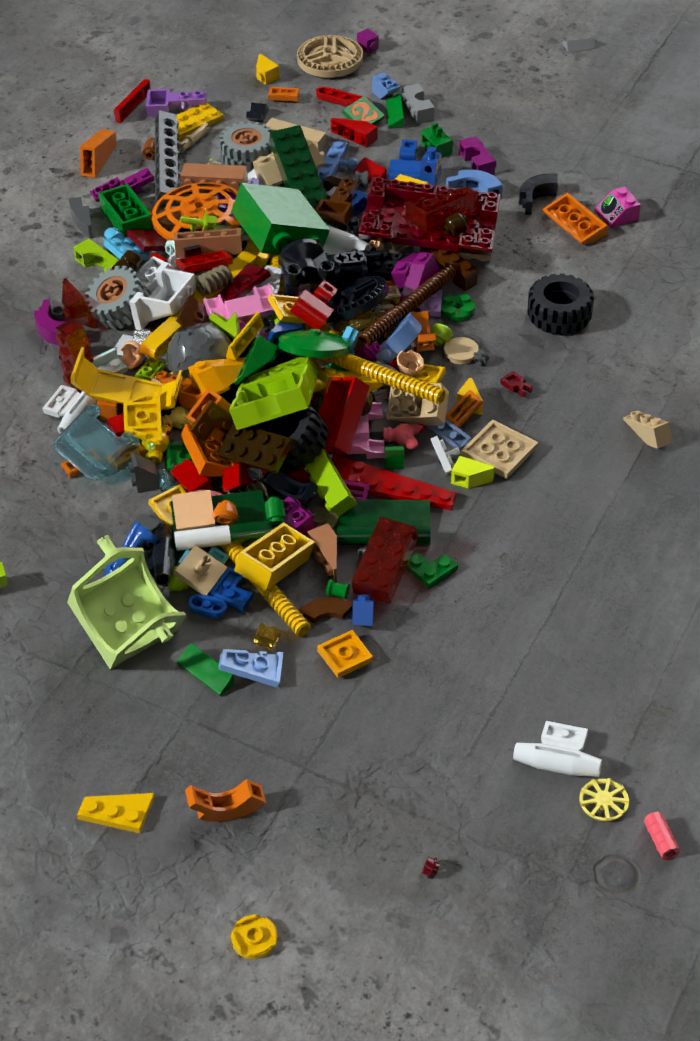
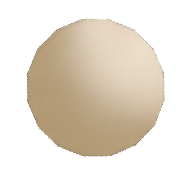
M465 337L450 339L444 346L446 359L448 358L450 362L460 365L471 363V360L475 357L473 355L474 352L477 353L479 351L478 344L472 339Z

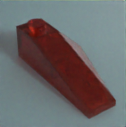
M67 278L63 279L62 304L64 308L62 311L65 317H69L74 323L93 329L98 328L85 298Z

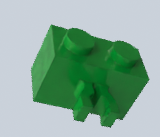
M437 122L431 124V127L421 130V144L426 149L428 147H435L436 152L441 153L442 157L452 154L453 140L443 131L442 127L438 126Z

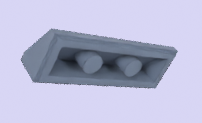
M447 419L445 425L426 426L454 448L458 447L460 452L473 439Z

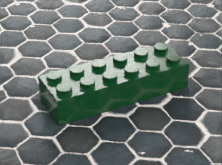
M301 125L271 131L269 143L285 188L299 189L315 210L321 199L328 200Z

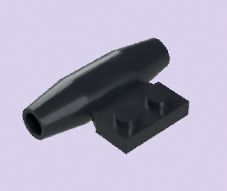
M163 526L157 531L156 536L160 539L157 543H153L152 550L143 549L150 574L153 572L155 582L160 586H166L170 583L176 563V544L171 528Z

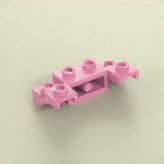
M270 283L264 287H253L254 295L225 301V304L222 301L221 295L211 299L204 298L203 302L208 316L215 313L217 316L222 315L228 320L236 312L239 317V323H248L256 312L260 313L262 320L263 316L276 314L268 301L269 295L274 294Z
M373 402L370 413L360 417L349 454H366V459L385 458L384 440L369 439L368 421L383 418L382 402Z

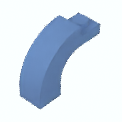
M460 170L458 175L446 178V186L449 188L478 190L487 193L494 192L501 194L500 198H502L501 182L487 172Z
M411 313L397 324L398 327L394 333L380 345V352L376 356L383 360L385 364L395 358L400 351H404L420 333L422 325Z

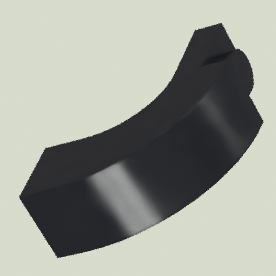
M558 174L536 175L527 179L521 185L519 205L525 208V215H532L534 199L541 196H557Z
M281 470L277 474L266 472L261 479V482L273 494L283 500L290 496L294 501L298 500L304 508H307L317 493L315 490L318 486L313 482H298Z

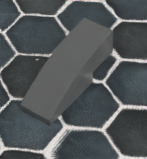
M81 197L69 198L71 216L75 225L84 235L93 238L89 206L82 205Z

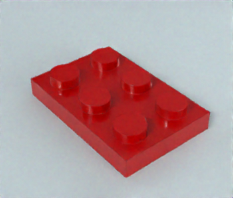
M224 250L176 259V266L182 272L193 274L196 271L202 270L206 272L220 265L228 267L229 264H233L232 257Z

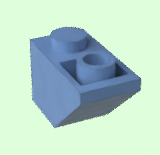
M385 72L372 77V92L379 99L393 95L400 90V85Z

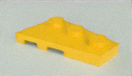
M154 793L84 797L77 813L78 820L140 834L155 796Z

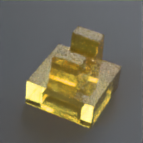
M260 623L254 638V644L273 650L281 636V631L276 629V627H269Z

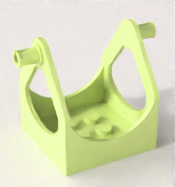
M106 535L97 541V544L105 553L104 558L73 585L67 603L111 670L157 642L161 641L164 643L174 636L173 633L179 630L186 614L173 608L158 589L147 567L143 548H116L109 535ZM120 558H131L110 574L87 584L108 564Z

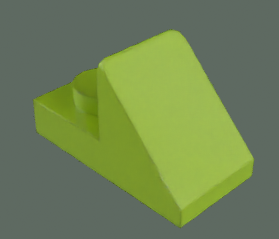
M236 312L228 320L222 315L217 316L215 313L208 317L211 323L227 333L232 340L240 333L239 317Z

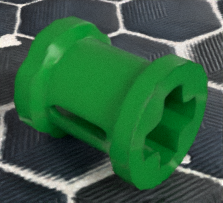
M330 579L326 588V596L330 597L332 595L347 599L350 584H341Z

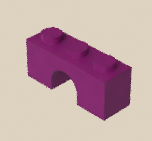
M477 136L459 140V154L464 161L472 160L471 170L484 171L491 175L495 174L496 160L490 155L489 150L484 147L482 141Z

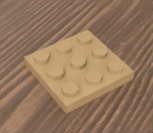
M492 419L461 450V456L495 466L494 473L507 479L538 448V442Z

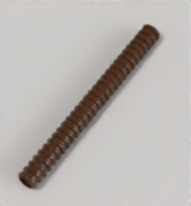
M445 265L377 321L357 336L358 344L361 347L373 344L404 317L456 276L455 268L451 265Z

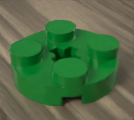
M468 294L447 295L441 303V314L444 318L446 316L451 318L453 322H464L469 320L471 315L475 314V304Z

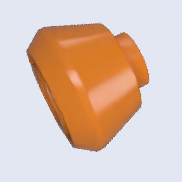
M228 500L218 503L212 513L216 522L225 525L234 524L239 518L236 506Z

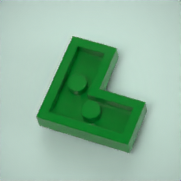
M417 552L403 561V567L428 589L458 570V564L446 554L430 563Z

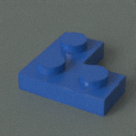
M230 567L225 570L208 593L209 596L221 598L226 602L227 606L244 612L253 599V593L239 588L246 578Z

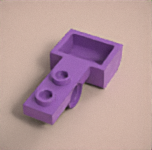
M170 89L148 90L146 112L150 117L156 118L159 110L170 113V106H177L180 111L184 112L191 108V105H206L207 91L171 93Z

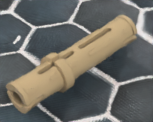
M204 123L192 134L185 136L183 141L179 143L178 150L182 148L179 152L183 153L189 147H193L196 141L211 131L210 125L205 128L208 123Z

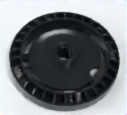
M380 276L359 277L335 287L338 290L327 304L333 309V312L326 320V323L350 320L375 308L389 293V287L385 278Z

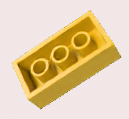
M283 522L239 553L234 571L267 591L309 560L315 542Z

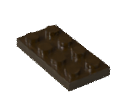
M233 423L217 455L229 461L277 474L294 441L289 437L250 426L237 430Z

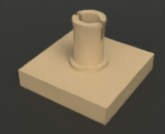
M195 545L173 575L200 594L208 595L227 567Z

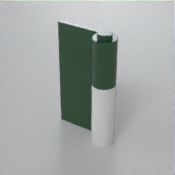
M263 490L211 496L213 511L218 503L224 500L233 502L237 508L238 520L230 525L220 524L215 521L214 527L177 531L173 501H171L177 551L187 550V548L192 549L195 545L199 548L257 541L273 530L272 523H268L266 519Z

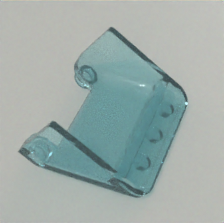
M96 404L86 407L53 441V448L91 480H101L129 468L128 462H132L131 454L139 455L140 440L131 433L126 432L117 437L99 422L97 417L100 416L101 409Z

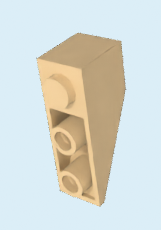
M633 411L630 415L623 417L624 421L647 445L658 449L673 443L669 422L653 417L650 414L641 413L640 411Z

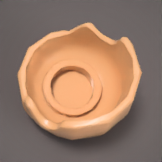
M128 341L120 349L123 351V356L120 360L127 365L128 369L140 366L145 359V355L140 353L141 344L136 341Z
M402 350L397 355V367L402 374L414 376L423 370L424 359L413 350L409 352Z

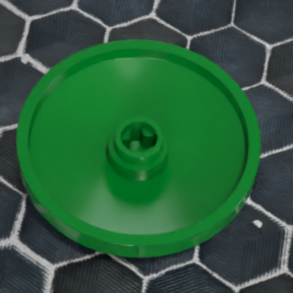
M319 329L299 330L282 334L279 337L278 343L279 348L285 352L315 358H331L346 355L350 352L351 345L348 339Z

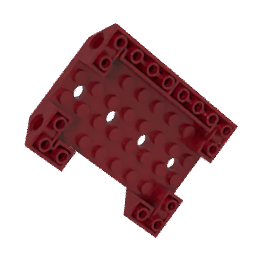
M372 177L367 195V206L361 218L358 236L359 239L491 256L501 194ZM456 212L464 214L469 223L466 232L457 237L447 235L443 230L444 219Z

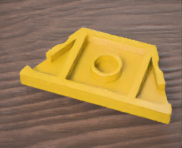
M155 389L154 394L149 396L143 394L134 400L124 402L125 435L162 445L160 389Z

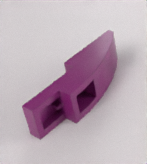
M147 167L130 177H126L122 181L118 177L111 179L109 182L91 190L90 193L95 201L99 202V192L128 184L134 193L138 195L143 192L141 187L155 181Z

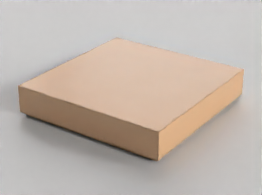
M210 490L172 495L177 531L215 526V520L212 516L213 505Z

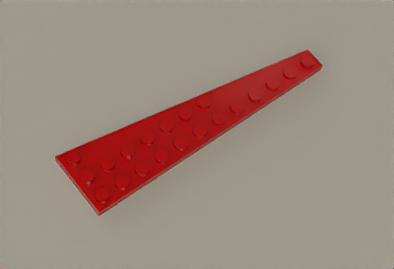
M333 454L331 458L343 480L369 484L368 495L391 500H430V507L450 511L453 509L456 492ZM241 464L248 473L263 476L266 471ZM304 468L302 470L298 469L294 473H285L298 482H311L309 479L311 474L307 473ZM347 486L348 489L364 492L362 488Z

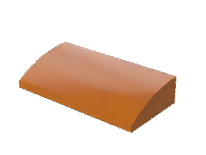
M568 192L542 209L547 216L582 245L600 240L609 234L607 224Z
M186 423L180 436L199 475L220 477L223 476V469L236 464L217 455L224 442L223 439L219 443L209 436L206 441H203L189 431L192 425Z

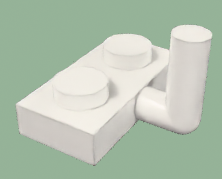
M438 436L431 438V442L445 474H450L451 467L454 466L451 458L461 454L460 450L457 447L445 453L444 450L447 448L443 439L439 440Z

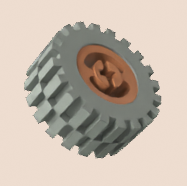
M248 121L245 124L244 122H239V125L234 123L232 127L227 126L225 128L226 131L223 130L219 137L223 164L246 166L247 172H251V169H254L253 161L261 156H267L272 153L269 143L271 129L269 127L266 128L264 124L260 126L259 122H255V124H252V121Z
M115 266L114 270L108 268L105 274L102 271L98 279L95 277L92 280L94 282L93 285L89 284V291L85 293L87 297L85 303L90 312L105 328H109V326L111 329H116L117 326L124 328V324L127 323L129 326L132 324L131 320H133L129 301L137 292L144 293L145 297H149V290L132 268L128 269L127 266H122V268Z

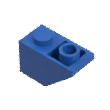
M360 594L358 598L353 600L352 625L373 626L375 598H371V595Z

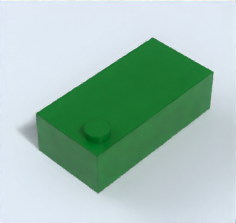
M128 184L98 193L101 210L112 225L123 233L125 238L128 237V230L154 229L152 214Z

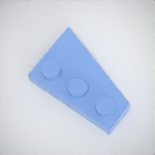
M223 649L220 655L218 670L277 688L280 683L283 652L267 654L266 651H259L257 654L249 653L247 650Z

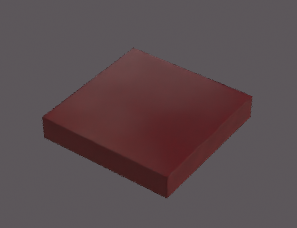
M155 229L128 230L127 236L143 252L166 251V240Z

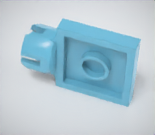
M111 227L104 232V235L107 237L103 238L104 246L119 260L127 250L134 251L142 260H148L149 253L143 252L129 237L125 238L123 233L117 228Z

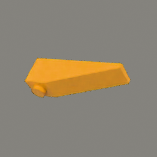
M241 357L237 360L216 359L196 362L188 367L192 386L201 393H204L207 388L218 395L228 391L229 386L235 382L246 357Z

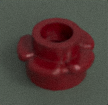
M428 856L424 864L422 874L427 875V878H430L431 875L436 876L440 863H437V857L431 858Z

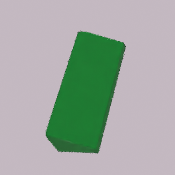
M401 93L386 100L388 128H404Z
M192 643L187 646L177 661L178 665L219 696L235 684L233 674L218 670L219 663Z

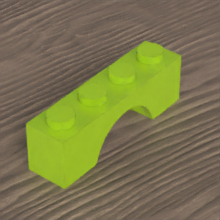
M89 238L73 247L74 257L77 262L84 267L101 266L104 268V274L108 268L112 269V266L119 261L117 257L111 255L107 250H104Z

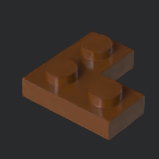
M209 400L189 431L201 440L206 441L215 427L227 435L234 421L230 413L212 400Z

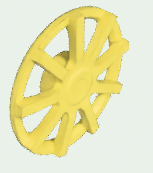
M611 778L592 779L581 789L579 796L580 805L584 812L599 821L616 820L625 814L629 806V797L625 787L612 781ZM598 784H606L605 790L602 791ZM610 785L617 788L612 792H608ZM591 786H594L598 793L592 792L587 789ZM621 792L624 798H618L613 796ZM587 794L593 796L594 799L583 801V796ZM613 802L625 803L623 810ZM595 803L596 807L590 813L585 806ZM612 807L618 812V815L610 817L608 809ZM599 809L605 811V818L595 816Z

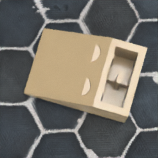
M430 383L446 391L444 401L438 405L398 388L391 387L387 420L412 424L419 423L425 426L445 425L449 391L442 383Z

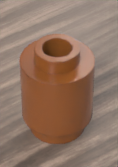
M155 138L146 140L142 150L143 157L148 160L155 159Z

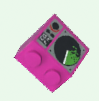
M626 187L611 190L595 207V210L606 224L612 228L638 221L641 204Z

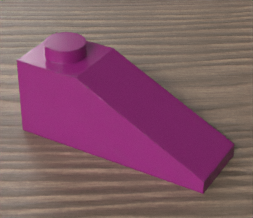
M414 252L396 263L391 275L398 288H404L411 263L420 252Z
M420 252L411 263L400 297L401 301L440 270L434 254Z

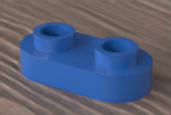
M194 594L188 599L189 610L194 614L221 618L227 613V604L221 598Z

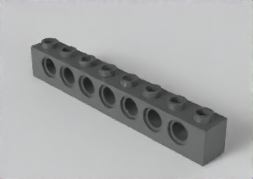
M160 110L155 119L156 202L169 191L180 187V182H178L180 161H178L179 151H177L179 147V141H177L179 122L177 121L176 114ZM169 200L164 201L162 205H167Z

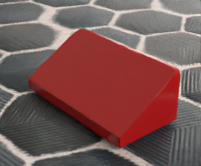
M366 157L359 162L353 173L355 171L360 173L368 171L369 182H371L372 177L387 179L386 168Z

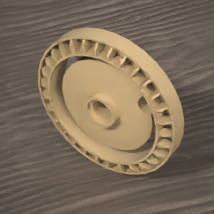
M325 35L304 42L297 51V62L303 71L313 76L324 78L341 77L356 71L361 66L363 51L361 46L350 38Z

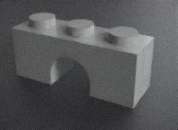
M420 84L403 86L401 100L405 103L406 109L410 111L411 117L415 119L416 123L434 120V106L429 99L424 100V90Z

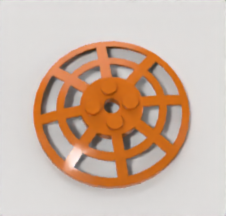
M214 182L192 183L175 188L162 196L153 207V226L163 238L174 241V233H178L181 228L190 229L191 224L180 223V220L173 217V213L180 211L184 217L203 219L205 211H208V215L219 217L217 218L216 225L225 220L232 225L227 229H241L242 226L239 221L230 217L235 200H232L230 195L225 192L227 190L237 195L238 190L231 186ZM199 190H212L210 193L199 192ZM190 191L193 192V194H191V195H189V196H187V197H182V196H181V195H183V194H185V193H187V192H190ZM220 193L223 196H225L226 199L217 200L215 195ZM169 200L165 208L166 211L156 215L159 206L164 201ZM174 201L181 202L180 206L171 208ZM228 204L225 213L219 210V205ZM167 216L175 227L169 232L160 225L158 220ZM198 225L197 229L202 231V226Z

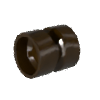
M127 250L120 258V261H117L112 266V270L115 269V266H120V268L127 266L128 269L132 268L137 272L143 266V261L137 253Z

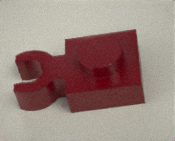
M514 371L500 380L502 386L512 393L518 391L521 397H526V391L532 393V385L526 383V379Z

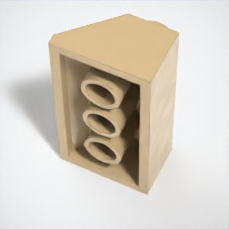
M307 138L306 141L316 168L324 166L325 162L315 143ZM273 152L270 155L261 156L253 161L256 177L264 185L278 186L284 183Z

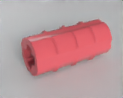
M653 812L647 815L644 823L663 860L675 858L679 855L680 848L661 812Z

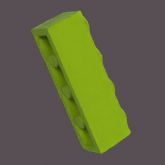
M322 449L321 454L318 457L316 456L313 459L314 461L311 464H307L304 469L307 473L311 474L309 477L311 482L318 486L317 493L319 496L326 500L324 505L330 513L334 512L339 517L356 505L357 502L327 451Z

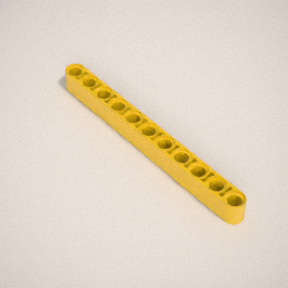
M247 251L241 252L233 260V264H229L227 267L231 271L233 279L248 263L259 266L260 257ZM225 287L220 290L217 289L216 292H212L210 295L205 293V296L197 292L192 297L204 305V298H215ZM182 307L142 342L140 353L158 360L167 352L169 342H171L175 332L184 329L183 326L176 322Z

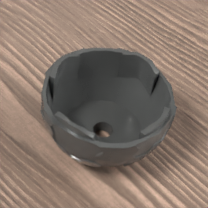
M210 322L178 330L175 332L171 342H169L167 349L169 370L172 371L173 375H178L179 370H189L188 367L198 361L227 359L228 346L232 343V340L227 333Z

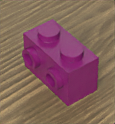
M288 496L283 501L286 515L285 524L307 536V531L317 527L313 521L315 519L314 515L309 510L304 511V506L298 500L294 501Z

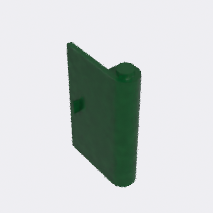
M355 500L357 504L338 517L337 529H334L337 535V545H430V500Z

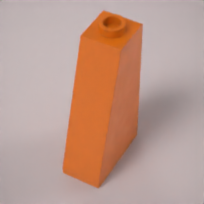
M101 129L80 146L81 176L97 177L116 147V131Z

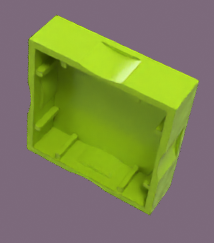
M306 365L273 377L239 386L236 398L229 408L236 429L239 430L307 409L315 388V382L309 366Z

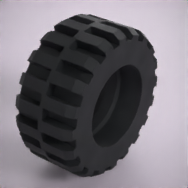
M560 273V275L551 274L548 277L547 275L543 276L541 280L538 279L530 287L527 307L528 317L535 327L541 328L546 333L551 332L554 335L556 333L566 335V333L573 334L586 327L592 318L593 291L586 282H583L579 277L575 278L574 275L569 274L568 276Z
M310 404L307 409L260 424V430L289 437L294 441L280 468L283 473H294L298 469L302 470L307 464H311L314 461L313 459L321 454V450L326 445L325 441L328 440V426Z

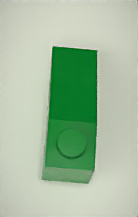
M259 335L251 344L234 384H240L263 369L268 363L272 364L277 356L275 352L278 346Z

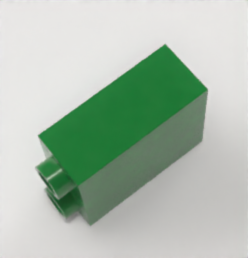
M241 183L231 212L261 253L279 255L286 245L299 239H312L324 247L330 229L299 189Z

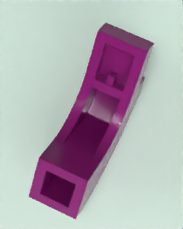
M43 299L39 311H34L38 334L49 343L61 345L62 342H67L68 346H71L72 338H75L73 321L53 320L50 316L52 310L50 299Z

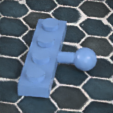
M341 141L332 143L324 159L325 165L318 170L322 183L327 176H334L339 166H346L350 170H354L358 166L359 162L356 158L352 157L348 160H343L349 148L348 143Z

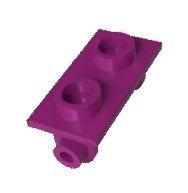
M373 343L370 346L367 344L355 349L354 356L361 357L367 361L377 360L376 354L380 352L381 346L378 343Z

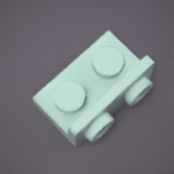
M115 348L88 360L98 369L119 374L128 372L127 365L118 358Z

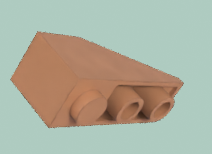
M327 523L307 531V536L315 542L312 551L315 554L316 561L322 564L325 574L330 576L334 582H337V535Z

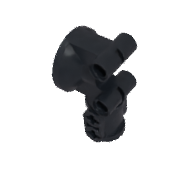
M312 239L293 241L286 245L278 256V263L285 282V296L298 297L300 283L307 284L316 280L318 288L322 281L325 280L332 286L337 287L339 284L346 283V281L349 282L352 279L355 280L359 277L368 276V265L364 253L360 251L341 252L329 257L327 260L322 245Z

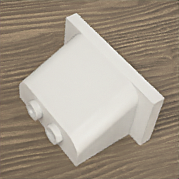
M163 262L155 271L158 286L150 296L145 297L144 293L137 292L129 301L136 330L142 331L150 321L176 314L184 305L189 295L192 296L195 291V274L172 270L169 267V263Z

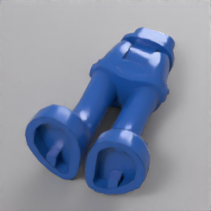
M135 521L122 547L140 548L145 542L157 543L160 538ZM120 558L105 567L106 572L101 578L110 574L131 558Z

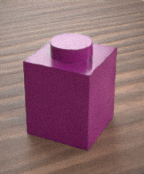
M366 29L357 33V43L363 51L369 53L379 49V36L370 29Z

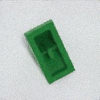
M404 446L384 447L385 469H404Z

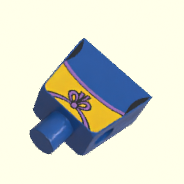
M428 147L421 161L420 180L436 186L442 172V154L436 152L435 147Z

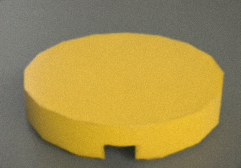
M255 914L238 920L231 933L233 949L238 955L252 960L261 959L269 955L276 947L278 939L276 926L266 917L263 918Z

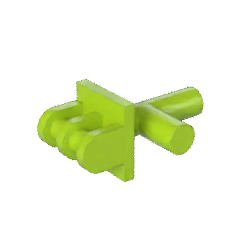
M205 211L203 219L181 216L180 223L191 224V231H196L198 225L202 226V231L214 230L218 221L217 217L208 215V211Z

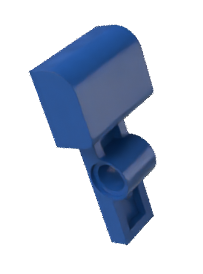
M402 140L399 160H390L389 180L397 178L400 174L420 180L421 161H416L418 140Z

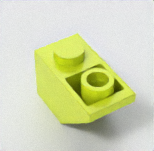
M459 456L451 470V484L469 489L493 482L495 466Z

